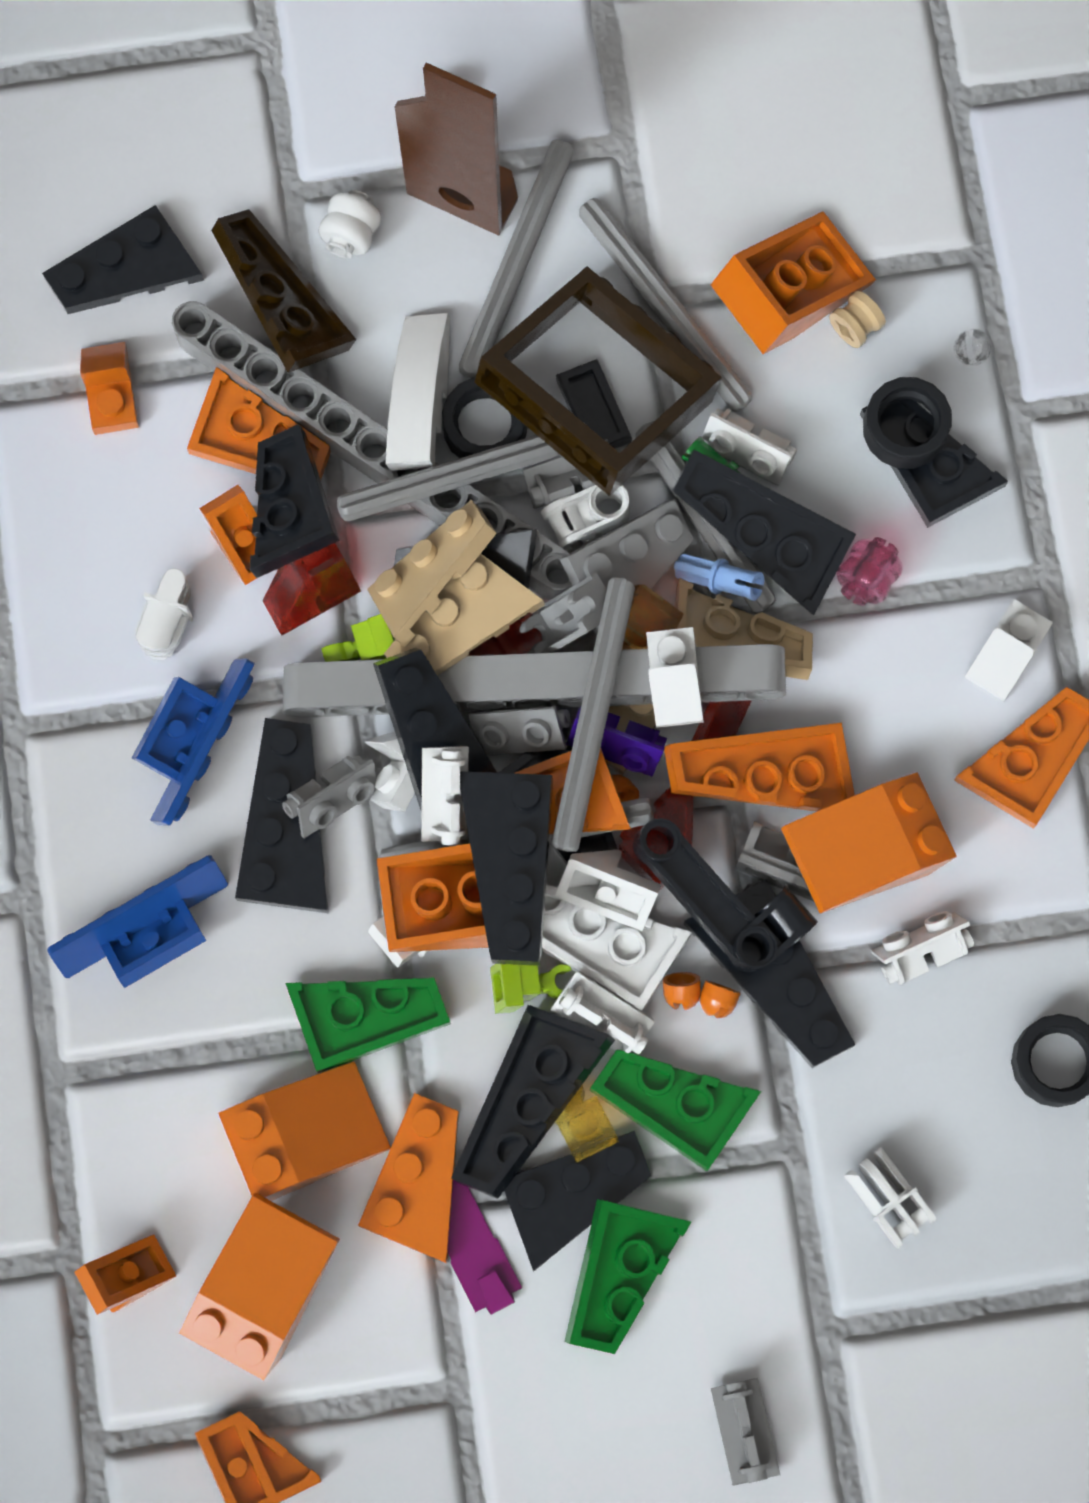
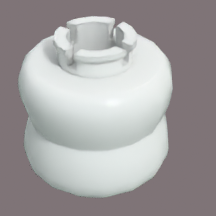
M349 190L348 193H338L330 199L327 215L321 221L318 233L321 239L326 242V249L332 251L331 253L338 257L348 259L352 258V255L365 254L370 249L373 234L381 222V214L378 208L374 206V199L368 197L369 195L358 190Z

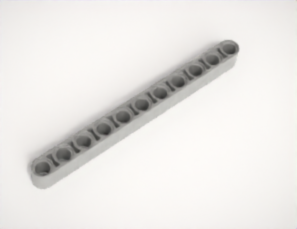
M188 301L175 309L172 315V325L178 343L193 358L212 371H215L216 367L229 375L230 379L247 391L249 389L262 398V401L282 416L289 417L328 444L332 453L376 483L398 478L407 471H390L386 465V452L378 458H369L363 454L365 449L371 445H381L387 448L388 429L300 369L288 373L280 357L275 352L204 304L197 301ZM192 323H202L205 325L199 333L188 334L184 332L186 327ZM237 347L241 349L240 353L234 358L225 359L220 357L221 352L225 348ZM272 371L277 374L276 378L267 384L256 381L257 376L262 372ZM302 395L313 398V402L305 408H296L291 405L295 398ZM336 420H344L350 424L348 429L341 433L330 432L327 428ZM469 484L407 503L441 526L450 514L461 509L472 500L483 511L487 519L495 522L497 525L495 531L498 534L532 529V527ZM446 494L455 495L460 499L459 503L450 509L442 508L436 502L441 496ZM538 531L529 587L546 599L551 600L572 587L570 580L565 584L556 585L547 579L551 571L556 569L564 570L560 558L568 555L569 552Z
M773 644L696 647L702 702L772 700L786 695L784 647ZM648 649L621 651L610 706L653 704L648 669L650 668ZM593 651L467 656L439 674L438 677L460 712L551 707L552 705H559L561 708L582 706ZM381 660L292 663L284 666L283 713L292 717L389 714L373 663Z

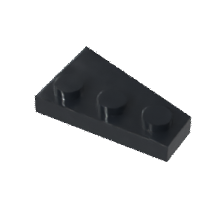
M156 205L42 273L45 281L67 314L120 302L122 297L146 291L149 294L165 291L164 287L186 281H188V284L204 281L202 273Z
M896 400L883 410L881 429L884 435L892 442L903 447H916L922 445L931 437L934 430V419L917 402L913 400ZM867 406L861 409L860 416L862 419L864 418ZM948 434L942 451L930 463L914 469L891 466L927 528L1006 487L1008 482L1000 473L991 471L977 459V454L965 443L961 445L950 434Z

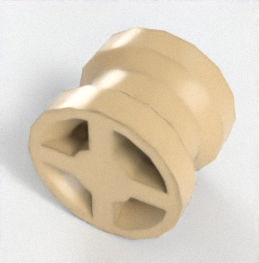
M855 291L849 297L848 304L844 308H836L829 315L830 323L834 330L847 344L854 348H860L866 342L867 334L871 331H879L886 323L885 316L878 305L861 291Z

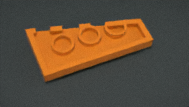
M842 723L672 743L664 747L671 793L815 812L855 796Z

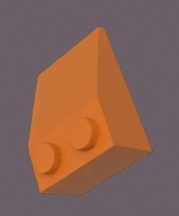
M822 211L733 255L710 285L761 353L765 354L800 335L836 308L845 304L855 291L862 292L871 286L876 279L828 216Z
M918 772L880 784L781 828L820 914L928 876L957 857Z
M470 843L377 858L389 952L489 948Z
M355 1061L260 1094L218 1113L251 1195L256 1192L270 1201L391 1149Z
M255 1192L198 1292L179 1334L258 1378L265 1380L281 1360L340 1239Z

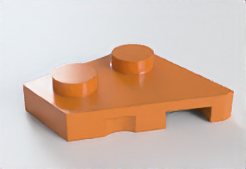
M240 1411L194 1434L224 1503H280L321 1482L316 1472L312 1469L310 1470L291 1455L285 1447L274 1438H270Z

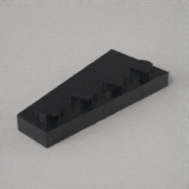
M692 450L672 489L677 496L810 614H815L856 536L854 532L696 450Z
M413 648L373 663L421 811L422 748L468 746V772L497 773L421 649Z
M265 718L235 894L237 901L329 914L321 829L304 839L301 836L298 815L293 819L290 818L282 806V803L287 800L288 793L295 791L312 779L317 782L311 724Z
M460 771V790L491 961L493 964L541 966L553 791L552 775Z
M767 879L736 894L738 899L753 915L776 897ZM693 917L684 921V926L692 932L693 936H696L718 964L725 968L742 987L743 992L753 1003L760 1007L777 1030L811 1068L855 1046L850 1033L800 940L782 952L772 963L764 968L752 972H744L731 964L728 956ZM746 937L742 943V952L746 958L757 962L762 956V946L757 939Z
M527 1005L451 1179L498 1199L615 1039L607 1033Z

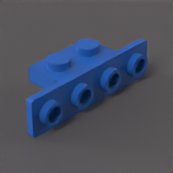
M247 658L234 660L214 697L180 677L173 678L132 756L133 760L170 780L150 819L151 822L157 825L170 826L173 821L177 822L185 813L190 802V798L186 795L194 780L199 781L206 773L211 762V757L208 756V753L216 739L220 740L226 734L232 722V716L229 713L236 699L241 700L251 687L253 676L250 675V672L254 667V662Z
M208 855L197 862L189 864L185 869L161 883L146 889L143 893L121 906L106 912L102 917L76 932L66 935L60 941L48 947L47 951L65 978H70L107 957L116 977L122 986L126 988L206 941L189 908L226 888L228 882L214 858Z

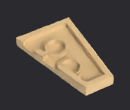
M480 554L462 577L451 578L440 591L438 598L442 602L433 614L430 615L424 611L410 630L415 636L409 644L403 647L395 639L384 655L386 658L410 649L419 648L423 651L438 676L467 657L471 650L492 636L496 638L510 628L509 625L529 612L531 614L543 607L545 603L543 599L484 555Z

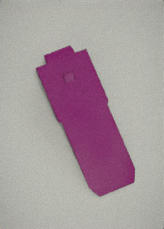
M453 1180L448 1239L450 1263L475 1313L486 1307L492 1315L515 1303L512 1293L521 1289L522 1286L498 1239L493 1237L469 1188Z

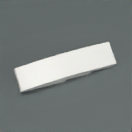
M448 313L405 316L394 368L388 418L386 465L390 471L422 469L435 466L436 433H441L442 399L447 398L450 335V316Z

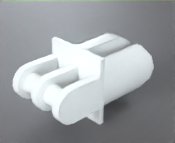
M173 568L165 572L156 596L144 593L146 604L136 628V639L145 654L154 660H164L171 657L180 643L187 621H193L192 614L187 606L191 594L190 586L184 573L179 569Z
M881 1147L874 1152V1156L901 1192L899 1195H897L879 1169L867 1158L859 1163V1168L885 1203L883 1207L856 1172L850 1170L844 1177L874 1215V1222L878 1223L890 1241L899 1249L903 1246L902 1239L910 1233L916 1236L920 1233L918 1227L926 1221L933 1223L936 1221V1217L917 1192L918 1189L910 1186ZM908 1197L911 1198L918 1208L910 1216L900 1204ZM892 1209L902 1221L894 1228L884 1218V1215Z

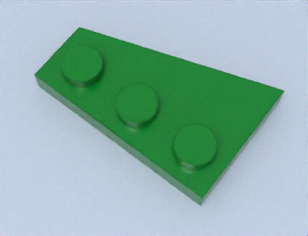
M435 978L383 979L366 982L328 981V983L303 984L302 982L285 983L317 1073L451 1024Z
M597 1199L564 1342L615 1354L643 1307L644 1297L657 1275H661L670 1260L668 1258L679 1237L684 1236L691 1221Z

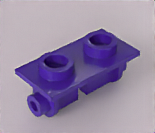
M581 706L566 742V745L573 747ZM608 712L601 743L605 760L619 764L629 771L640 772L653 777L663 754L667 738L659 735L660 730L649 728L631 720L628 722L625 733L616 730L620 716Z

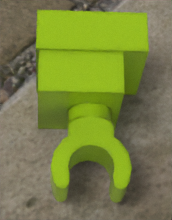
M379 614L367 618L368 620L351 625L355 641L331 644L321 648L325 662L356 661L359 658L361 660L386 659L384 653L395 641V638L382 615Z
M494 964L490 967L495 1014L515 1012L524 1006V1001L532 1000L540 994H548L551 998L557 999L563 990L556 986L555 976L566 974L571 970V967L561 964L553 967L546 973L538 974V966Z

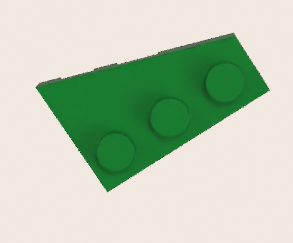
M619 1049L615 1051L589 1090L706 1172L710 1169L762 1092L722 1082L718 1078L704 1074L698 1075L672 1067L670 1064L633 1053H626Z

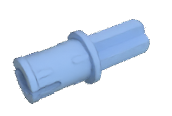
M685 553L681 554L678 561H675L674 564L675 577L677 579L681 578L690 583L708 587L712 594L717 595L721 592H726L756 601L762 593L761 589L746 585V582L764 585V575L762 572L729 565V562L723 558L713 561Z

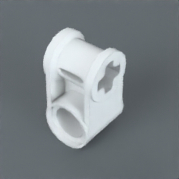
M594 485L574 495L565 496L550 503L541 510L540 514L544 521H549L559 543L557 545L571 553L627 523L630 516L629 495L623 485L610 496ZM605 499H615L622 505L613 514H604L597 508L599 503ZM565 519L568 521V524H569V526H570V528H571L572 531L569 530V528H568V526H567V524H566V522H565Z

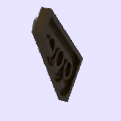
M250 209L217 219L211 231L288 373L350 350L356 338Z

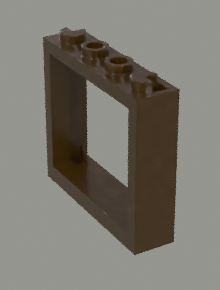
M586 266L481 356L474 383L610 496L712 403L722 377L714 371L708 362L700 360L683 346L674 334L665 331L648 317L640 306L631 303L614 289L613 285L606 278L600 277ZM579 303L583 304L687 391L620 453L511 362Z

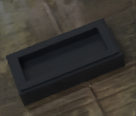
M598 359L556 375V382L570 412L601 438L607 439L614 449L632 442V436Z

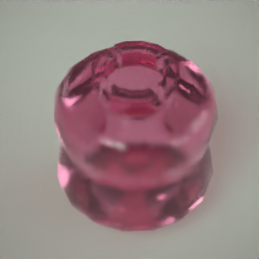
M875 537L873 540H858L851 547L848 559L837 570V580L842 586L841 593L848 600L852 596L856 597L853 603L865 606L867 603L879 604L888 597L891 584L902 575L903 564L897 556L899 551L891 543L887 547L884 546L887 541L885 539Z

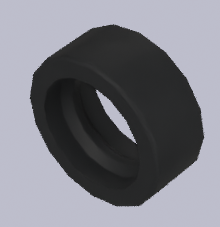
M475 377L458 384L447 396L442 409L444 438L451 452L458 458L525 439L527 435V427L510 413L511 427L508 435L502 441L493 445L480 446L469 442L463 437L458 425L461 410L466 404L474 400L493 399L474 383Z
M899 377L884 383L872 395L863 418V437L869 450L881 462L895 468L914 469L930 463L942 451L952 427V410L946 396L933 383L918 377ZM896 400H913L927 408L934 419V430L931 437L922 445L916 447H903L889 440L881 429V415L891 402Z
M1055 1014L1040 1018L1021 1033L1013 1047L1011 1065L1015 1081L1025 1095L1039 1104L1057 1108L1076 1104L1089 1095V1025L1078 1017ZM1053 1033L1069 1035L1077 1040L1083 1048L1086 1057L1085 1072L1081 1079L1073 1086L1062 1089L1049 1087L1041 1082L1033 1072L1031 1065L1032 1049L1037 1041L1045 1035Z

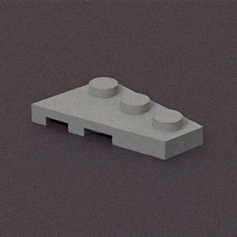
M672 499L560 558V561L572 586L595 572L599 575L606 589L612 577L631 580L635 586L632 603L637 606L694 539L676 500ZM597 626V627H595V628L593 629V631H594L596 637H597V632H598L599 626Z

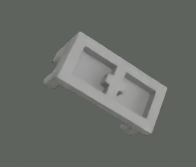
M597 572L546 602L539 609L540 612L521 624V633L537 628L542 634V642L535 644L528 652L529 654L553 653L599 626L607 589Z
M754 821L735 870L761 881L767 879L769 884L781 889L787 886L793 894L814 902L784 834L764 827L763 824Z

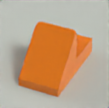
M126 342L81 349L80 374L86 387L91 426L94 434L98 435L139 428Z
M236 485L199 509L211 528L210 533L242 582L247 585L257 579L250 571V557L255 555L256 537L252 533L253 518L257 517V513L243 489Z
M154 1234L88 1262L74 1272L97 1315L107 1310L116 1312L176 1277Z

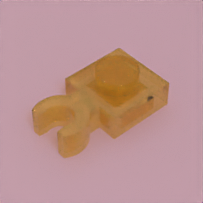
M583 1084L555 1121L576 1163L619 1142L597 1096L583 1101L585 1097Z

